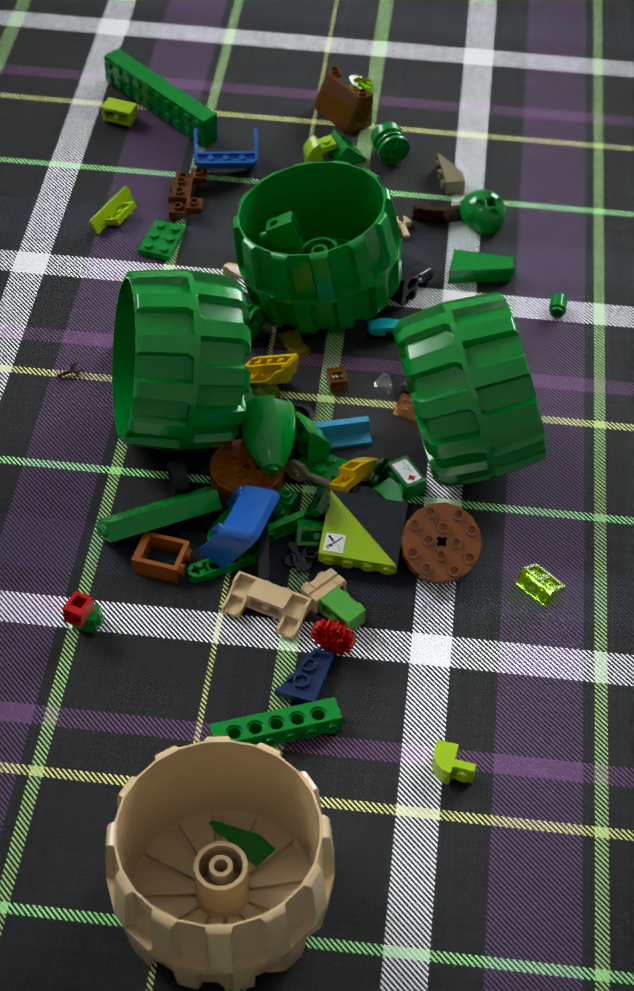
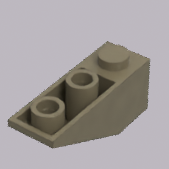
M437 153V160H434V168L437 170L441 189H444L445 195L464 194L465 178L463 172L440 153Z

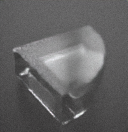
M383 372L375 381L374 386L390 393L392 391L390 376Z

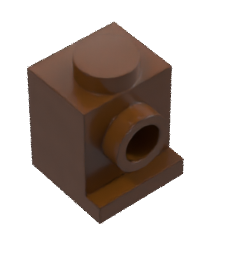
M344 366L327 368L326 382L328 383L330 393L342 395L344 392H348V378ZM340 374H341L340 377H336V378H333V377H332V375H340Z

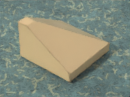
M229 262L224 264L223 275L240 278L238 264Z

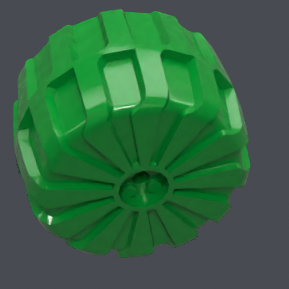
M310 161L295 164V166L273 172L262 178L256 186L244 193L238 202V214L232 221L238 269L251 302L263 308L264 315L269 323L279 328L283 325L295 327L296 331L301 334H315L318 329L328 328L331 332L342 331L354 327L355 321L358 319L368 320L378 314L387 305V300L399 288L402 278V241L390 191L382 187L379 176L369 169H362L351 165L349 162ZM292 211L303 235L302 247L275 250L270 241L261 243L259 232L266 231L267 221Z
M187 269L141 270L126 273L118 295L112 354L114 419L118 437L123 444L143 448L182 451L226 446L239 434V423L243 424L246 413L243 393H249L251 372L246 368V357L251 356V331L248 328L250 316L247 299L237 281L226 275Z
M500 292L442 302L402 318L397 323L394 329V338L431 473L437 483L444 486H454L491 480L536 464L546 458L545 432L531 373L512 312L506 298Z

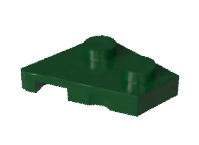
M323 484L319 485L304 514L305 517L313 519L327 512L330 506L328 502L331 498L328 487Z

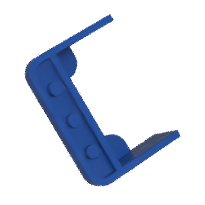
M194 128L195 166L205 169L255 168L258 164L257 128H254V151L198 152L197 128Z
M239 485L232 493V496L225 502L229 507L233 505L226 520L222 524L218 522L212 529L214 534L211 539L201 546L199 551L224 570L257 541L280 498V494L273 489L249 485L241 487Z

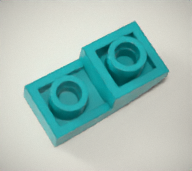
M392 318L372 319L366 321V326L371 335L385 337L387 331L394 334V329L400 320Z

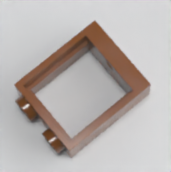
M149 531L144 532L131 559L132 572L178 583L180 577L184 576L186 572L187 561H191L193 550L190 549V541ZM152 547L179 553L174 566L148 560L147 558Z

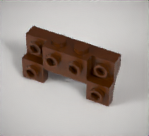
M192 168L191 173L176 172L173 183H170V193L168 194V203H171L169 210L170 220H181L190 214H202L203 198L193 197L194 184L206 183L208 169Z

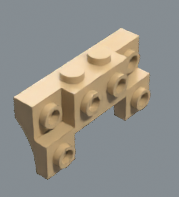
M239 571L233 579L229 593L221 606V612L240 618L246 607L280 620L276 627V633L295 640L303 627L304 618L312 607V598L291 591L286 587L273 584L268 580Z

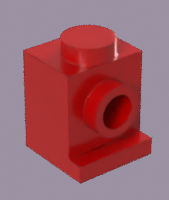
M75 591L62 608L64 621L83 628L85 626L84 622L95 608L93 598L88 594Z

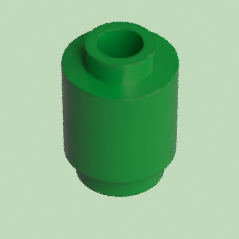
M555 293L551 296L549 312L552 317L561 318L566 313L568 298L565 294Z

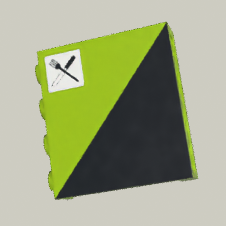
M330 490L331 498L328 502L330 506L325 516L318 561L326 565L338 564L344 568H361V570L367 572L372 570L379 571L384 575L396 574L408 503Z

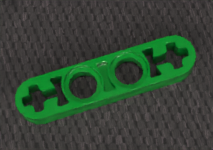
M253 544L237 558L238 561L236 563H231L224 570L221 567L218 569L210 568L212 564L216 563L209 558L193 563L188 567V579L193 583H200L252 565L259 561V547Z

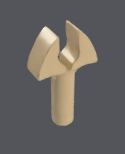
M403 215L402 223L397 216L399 228L404 239L407 240L410 238L407 227H411L412 221Z

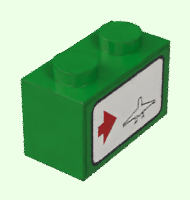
M407 455L387 463L386 478L391 477L403 488L402 496L405 500L425 493L427 480Z

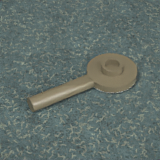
M289 459L285 465L287 475L296 481L303 482L308 479L319 485L323 484L328 488L329 483L332 482L308 472L307 468L297 460Z

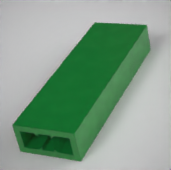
M204 487L97 519L99 525H96L98 535L111 543L222 509L218 491L210 487Z

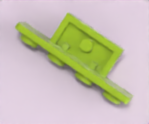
M124 186L89 220L95 234H100L109 225H121L124 222L123 220L133 213L132 211L137 205L133 201L134 198L128 186Z

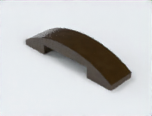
M429 203L413 205L412 219L416 221L450 223L462 220L460 205L430 207Z

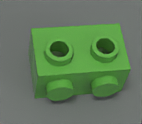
M338 586L319 600V612L328 620L331 618L333 622L340 621V625L346 624V629L354 631L365 622L366 609L359 602L357 603L346 591L341 590Z

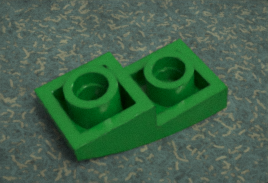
M280 488L278 491L280 494L278 501L283 505L282 512L278 517L271 518L268 523H273L289 516L296 503L298 493Z

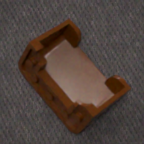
M333 66L328 69L314 101L315 110L346 134H353L372 126L373 94L365 88L353 91L338 79L342 76V70L338 66Z

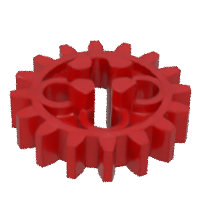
M324 618L321 621L317 620L310 632L312 634L311 639H315L314 644L320 645L319 649L325 648L327 649L326 651H332L335 655L338 652L341 655H345V652L350 653L356 642V636L352 634L353 630L346 629L347 625H340L338 620L333 622L331 618L328 621Z

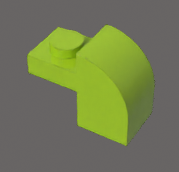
M314 135L309 138L303 147L305 161L324 162L323 153L337 149L332 136L328 135L317 139Z
M437 739L432 762V770L436 778L449 785L451 778L459 782L472 783L476 764L456 759L458 744Z

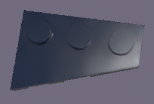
M314 648L300 663V667L293 674L291 673L281 686L274 690V695L302 704L317 701L335 659V653Z

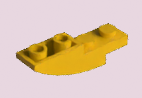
M359 457L343 464L338 468L340 475L329 483L330 490L349 492L360 481L367 482L368 475L373 472L378 458Z

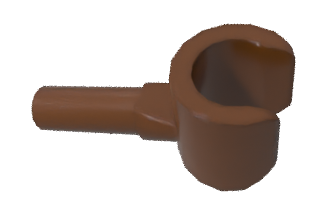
M80 362L72 363L70 368L57 373L58 378L66 374L82 372L83 369L78 371L75 369V365L80 364Z

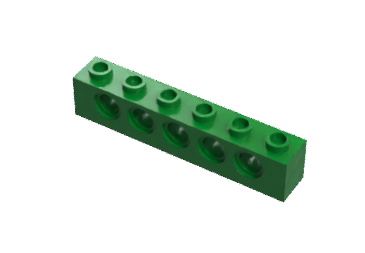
M333 697L210 724V737L229 736L230 740L254 745L263 743L272 747L275 744L291 743L302 738H313L316 735L335 733L341 730L342 716L336 699Z

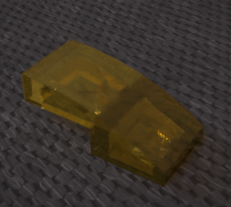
M295 330L278 334L282 345L289 354L297 353L298 358L310 354L309 347L302 342L301 335Z

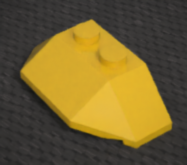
M298 354L253 357L246 363V368L251 372L250 386L285 384L289 382L297 372Z

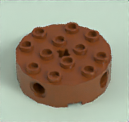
M243 438L233 440L226 446H221L212 455L209 464L211 488L218 491L220 501L223 503L232 496V493L239 485L241 487L249 485L273 489L276 492L280 488L283 489L285 485L286 466L277 475L265 473L252 459Z
M445 502L428 504L417 510L406 523L401 538V554L409 571L419 579L435 584L453 583L464 577L478 561L482 547L480 529L473 517L461 507ZM438 540L445 542L444 547L442 545L437 546Z

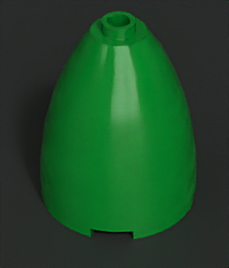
M275 395L252 398L247 401L243 424L239 423L242 437L255 463L265 473L277 475L286 465L293 448L296 432L295 407L290 400L275 399Z

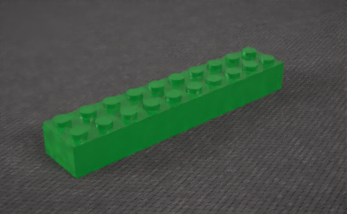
M120 49L113 50L104 55L105 78L108 83L193 140L194 128H197L198 144L205 147L218 140L217 114Z

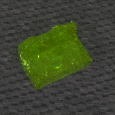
M537 563L523 567L516 580L518 586L544 606L548 604L553 595L562 593L566 587Z

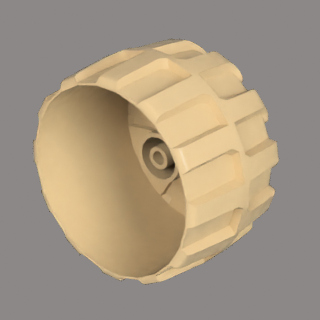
M229 736L206 737L205 741L183 747L174 745L155 755V761L137 777H130L117 796V815L115 821L107 826L106 880L113 910L126 931L134 951L147 966L159 962L173 971L179 985L196 990L199 989L203 982H219L220 985L233 991L255 987V976L264 972L284 971L297 962L303 955L306 938L322 926L335 876L334 847L330 820L322 814L319 789L305 771H298L281 757V751L263 743L254 745L230 740ZM214 820L260 834L276 850L255 867L237 845L228 842L224 837L222 838L209 822Z

